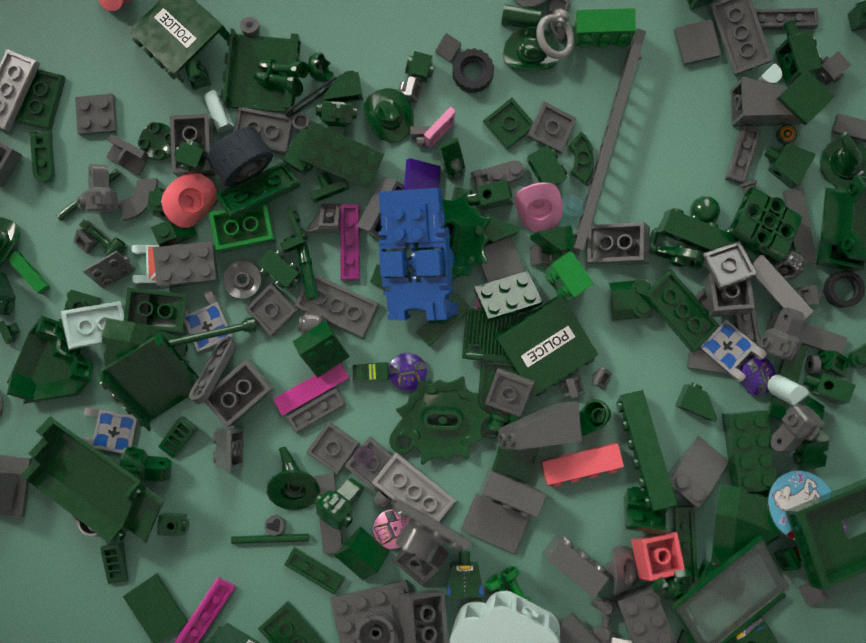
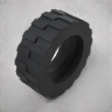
M476 48L466 49V51L459 53V56L453 62L452 71L453 80L456 82L457 87L459 86L466 93L484 91L489 86V83L492 82L494 74V64L489 55L483 52V50H477ZM470 62H476L482 67V75L476 80L468 79L464 74V68Z

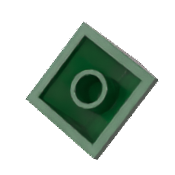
M360 526L334 556L360 579L365 580L379 572L389 550L383 547L370 533Z

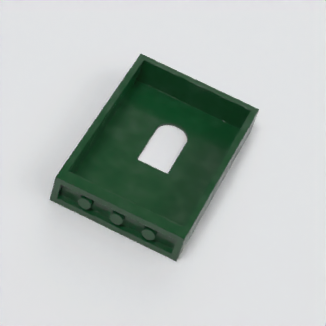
M866 478L785 510L812 588L825 590L866 572V532L848 539L842 524V520L866 511Z

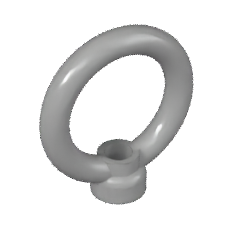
M561 9L556 10L554 14L544 16L538 23L536 31L540 48L546 55L554 59L568 57L575 45V35L571 25L568 23L569 13ZM550 22H554L556 27L563 28L567 35V46L563 51L553 50L545 40L544 29Z

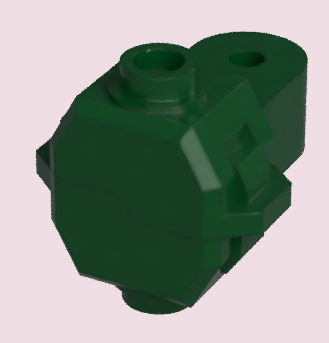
M322 101L316 105V116L320 117V120L327 125L328 129L343 135L344 127L351 124L353 119H356L357 108H354L352 103Z
M131 446L123 449L120 467L141 482L144 480L166 481L171 477L172 461L166 457L148 456L144 449Z
M349 478L338 491L328 490L324 495H318L314 501L316 514L322 521L334 529L341 530L343 527L347 528L353 521L352 505L361 496L364 486L353 478Z

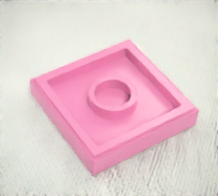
M452 107L424 134V144L429 149L455 124L456 111Z

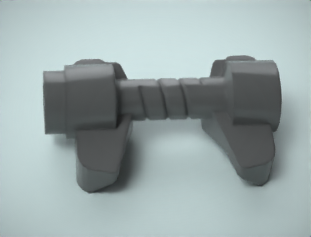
M594 599L591 601V605L603 613L602 626L590 627L589 630L600 640V643H610L615 636L613 630L610 629L611 613L617 610L618 605L613 599Z

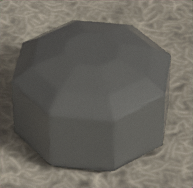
M299 112L294 115L292 125L298 132L302 128L308 130L311 121L307 114Z

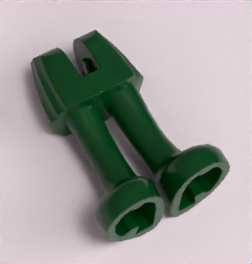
M274 59L258 61L257 67L266 71V73L255 71L254 80L266 86L273 84L284 85L292 96L299 97L302 94L303 83L298 78L307 77L309 67L306 62L296 61L290 65L277 64ZM278 72L292 74L295 77L280 76Z

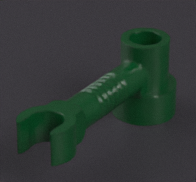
M83 219L79 224L82 229L91 234L107 249L104 252L107 256L115 251L118 253L123 252L128 247L118 237H114L110 242L88 220L85 221Z

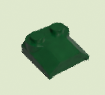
M648 279L609 283L612 321L652 317V306L643 297V294L650 288Z

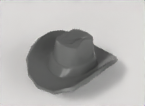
M621 545L613 548V561L607 562L605 566L606 576L610 580L615 581L614 596L628 591L639 580L633 549Z

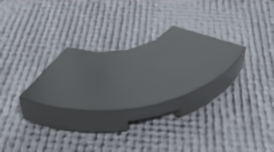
M551 0L548 15L554 14L559 9L568 11L571 1ZM554 22L548 23L551 33L561 44L567 37L564 29L556 27Z
M157 178L137 180V188L133 195L121 201L122 220L134 219L145 212L148 205L149 191H154V188H158Z

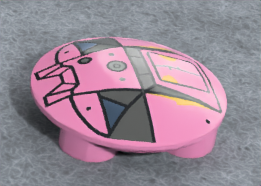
M393 509L382 512L374 522L373 532L376 540L383 547L389 549L399 548L400 546L395 542L406 524V519L395 514Z

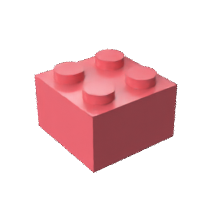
M666 532L665 535L652 534L631 539L639 579L656 580L660 577L664 578L675 575L673 571L685 569L677 532Z

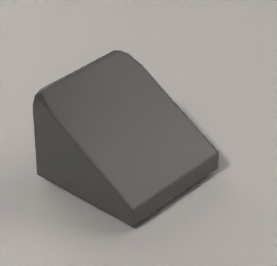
M445 33L435 53L451 63L461 48V42Z
M540 246L530 247L531 266H550L554 263L553 255H550Z
M810 582L798 587L808 606L830 599L826 590L812 588Z

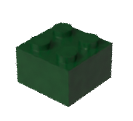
M326 320L292 341L299 356L317 378L350 357L343 343Z

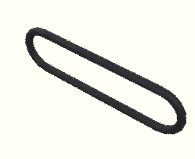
M333 77L332 79L324 83L322 86L317 88L315 91L310 93L308 96L303 98L301 101L296 103L294 106H292L286 112V117L294 116L299 111L304 109L306 106L311 104L313 101L318 99L320 96L325 94L331 86H329L327 89H325L320 94L315 96L313 99L308 101L306 104L301 106L299 109L289 114L294 108L299 106L301 103L306 101L308 98L313 96L315 93L320 91L329 83L336 80L337 77Z

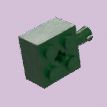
M795 19L783 24L787 39L775 50L786 85L792 84L806 69L814 75L822 68V57L817 51L816 38L813 36L812 31L799 34Z

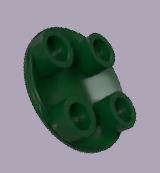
M151 122L141 132L138 146L148 154V158L163 160L171 155V132L168 125Z

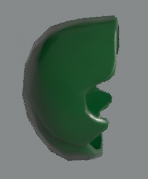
M322 52L313 54L308 60L309 75L316 82H327L334 75L332 71L328 70L331 62L325 59Z
M701 196L694 200L690 211L691 215L700 217L702 222L716 223L720 215V206L714 198Z

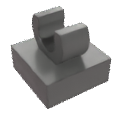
M409 77L407 83L400 82L399 90L411 102L418 103L422 84L418 79Z
M429 126L410 127L411 139H417V147H424V134L430 129Z
M817 285L797 288L799 296L808 306L819 304V299L824 298L823 291H818Z
M580 375L566 379V382L561 384V387L567 386L569 389L568 393L563 394L564 397L571 396V398H575L585 394Z

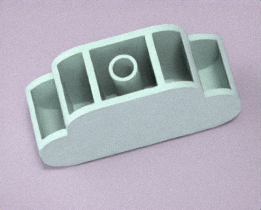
M499 591L491 595L486 603L472 601L462 606L454 621L450 643H560V625L557 618L547 610L512 592Z

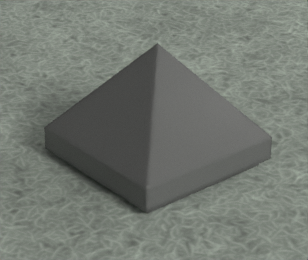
M604 367L599 368L593 374V384L605 390L612 373Z

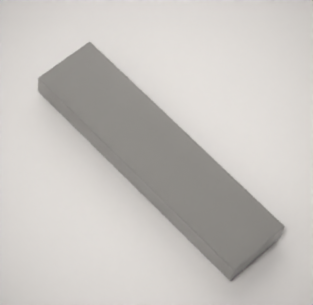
M760 255L752 263L757 272L755 279L783 309L788 307L801 311L805 319L813 312L808 304L763 255Z

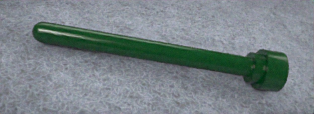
M249 317L245 318V321H242L240 324L168 341L175 347L240 331L252 333L256 332L257 328L254 318Z

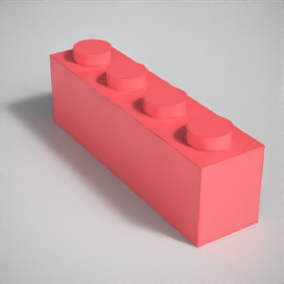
M617 443L540 460L545 483L547 485L551 484V487L563 485L562 482L570 480V483L578 482L584 476L589 478L598 477L600 472L615 473L619 471V468L624 467Z

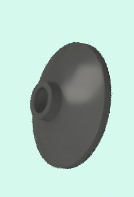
M234 262L224 272V287L235 298H249L261 286V273L251 262ZM243 277L247 278V282L245 284L241 283V279Z

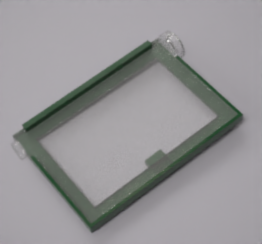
M758 535L677 600L671 607L693 643H730L786 597L785 593L793 583L786 575H782L764 538Z

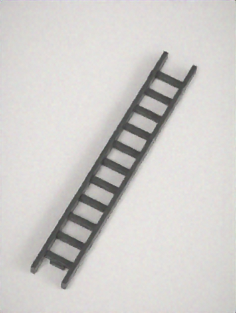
M636 30L634 39L628 48L578 226L573 234L575 249L570 251L578 255L581 250H584L637 62L638 59L641 60L643 55L640 52L646 34L645 30Z

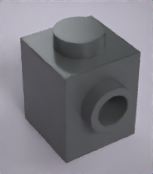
M838 51L832 57L826 56L822 59V68L816 72L817 78L824 82L825 85H828L831 81L836 83L844 76L842 72L851 64Z

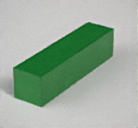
M14 251L6 258L36 293L43 294L51 287L21 252Z

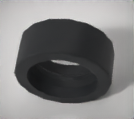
M841 271L832 274L826 279L823 293L825 299L831 305L846 308L854 306L862 300L865 294V285L863 279L858 274L852 271ZM841 278L848 279L854 287L852 298L846 301L840 300L834 292V284Z

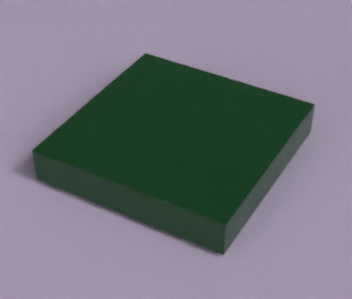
M806 69L777 99L800 122L807 125L835 96Z
M511 97L484 119L483 123L502 146L508 150L529 133L533 121Z

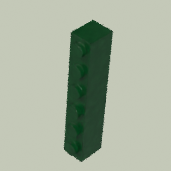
M678 208L670 209L664 213L657 232L661 235L705 253L740 241L751 263L760 255H763L771 265L773 264L774 259L760 251H751L747 248L745 242L728 233L729 230L719 229L717 224L702 222L700 217L683 214L684 211Z
M640 390L620 395L616 405L618 412H622L623 415L622 427L629 436L627 444L629 450H633L634 458H632L634 468L638 469L640 477H638L639 486L641 489L644 488L646 495L643 497L646 508L650 509V513L677 506V502L644 391Z

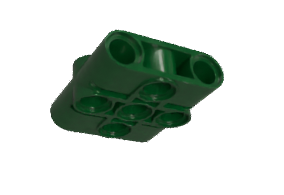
M752 186L745 193L728 233L745 242L747 248L751 251H760L775 261L781 262L788 254L802 221V215L787 207L783 199L779 197L772 198Z

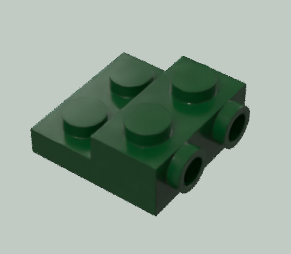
M640 487L627 488L624 496L625 529L665 535L667 532L666 512L668 509L650 513V509L646 508L643 497L646 496L645 492Z

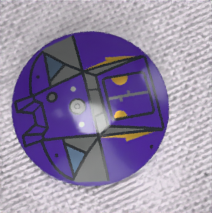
M414 353L399 354L392 360L389 366L390 380L398 389L404 391L415 390L418 386V380L425 381L427 368L425 362Z
M754 357L740 368V371L746 376L742 383L747 393L764 395L769 392L768 381L772 376L776 375V371L768 359L759 360Z

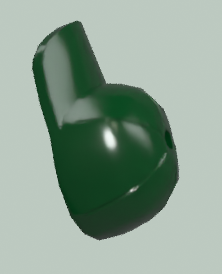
M594 399L579 411L581 435L585 436L602 429L610 421L611 410L605 402Z

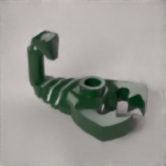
M659 227L652 230L650 235V253L671 260L670 264L676 267L702 268L704 259L701 252L689 249L684 245L657 247L655 244L659 234L657 233Z
M688 569L673 571L675 576H670L665 580L663 577L658 578L651 584L653 591L662 598L671 599L676 602L691 587L692 578ZM687 604L684 608L695 625L697 622Z

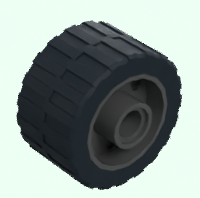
M244 127L228 134L215 144L207 156V161L223 184L227 187H232L262 172L272 161L273 153L254 127Z

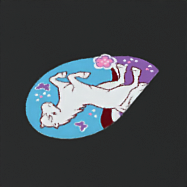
M806 471L788 472L778 478L770 490L769 509L777 527L786 536L795 540L785 510L832 491L822 479ZM842 520V524L847 536L846 522L845 520Z

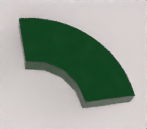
M581 131L568 147L574 156V167L570 173L585 185L593 171L594 155L590 141Z

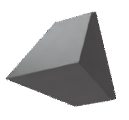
M321 204V209L306 229V234L340 233V204Z

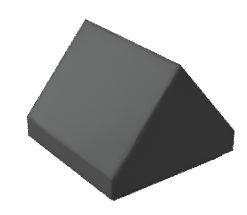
M84 229L76 230L74 243L85 253H90L99 241Z

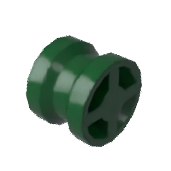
M491 413V422L487 425V428L499 432V428L506 426L510 419Z

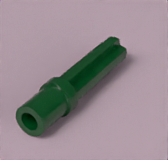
M300 245L297 247L298 262L301 267L306 297L309 300H315L318 298L312 269V259L310 258L308 245Z

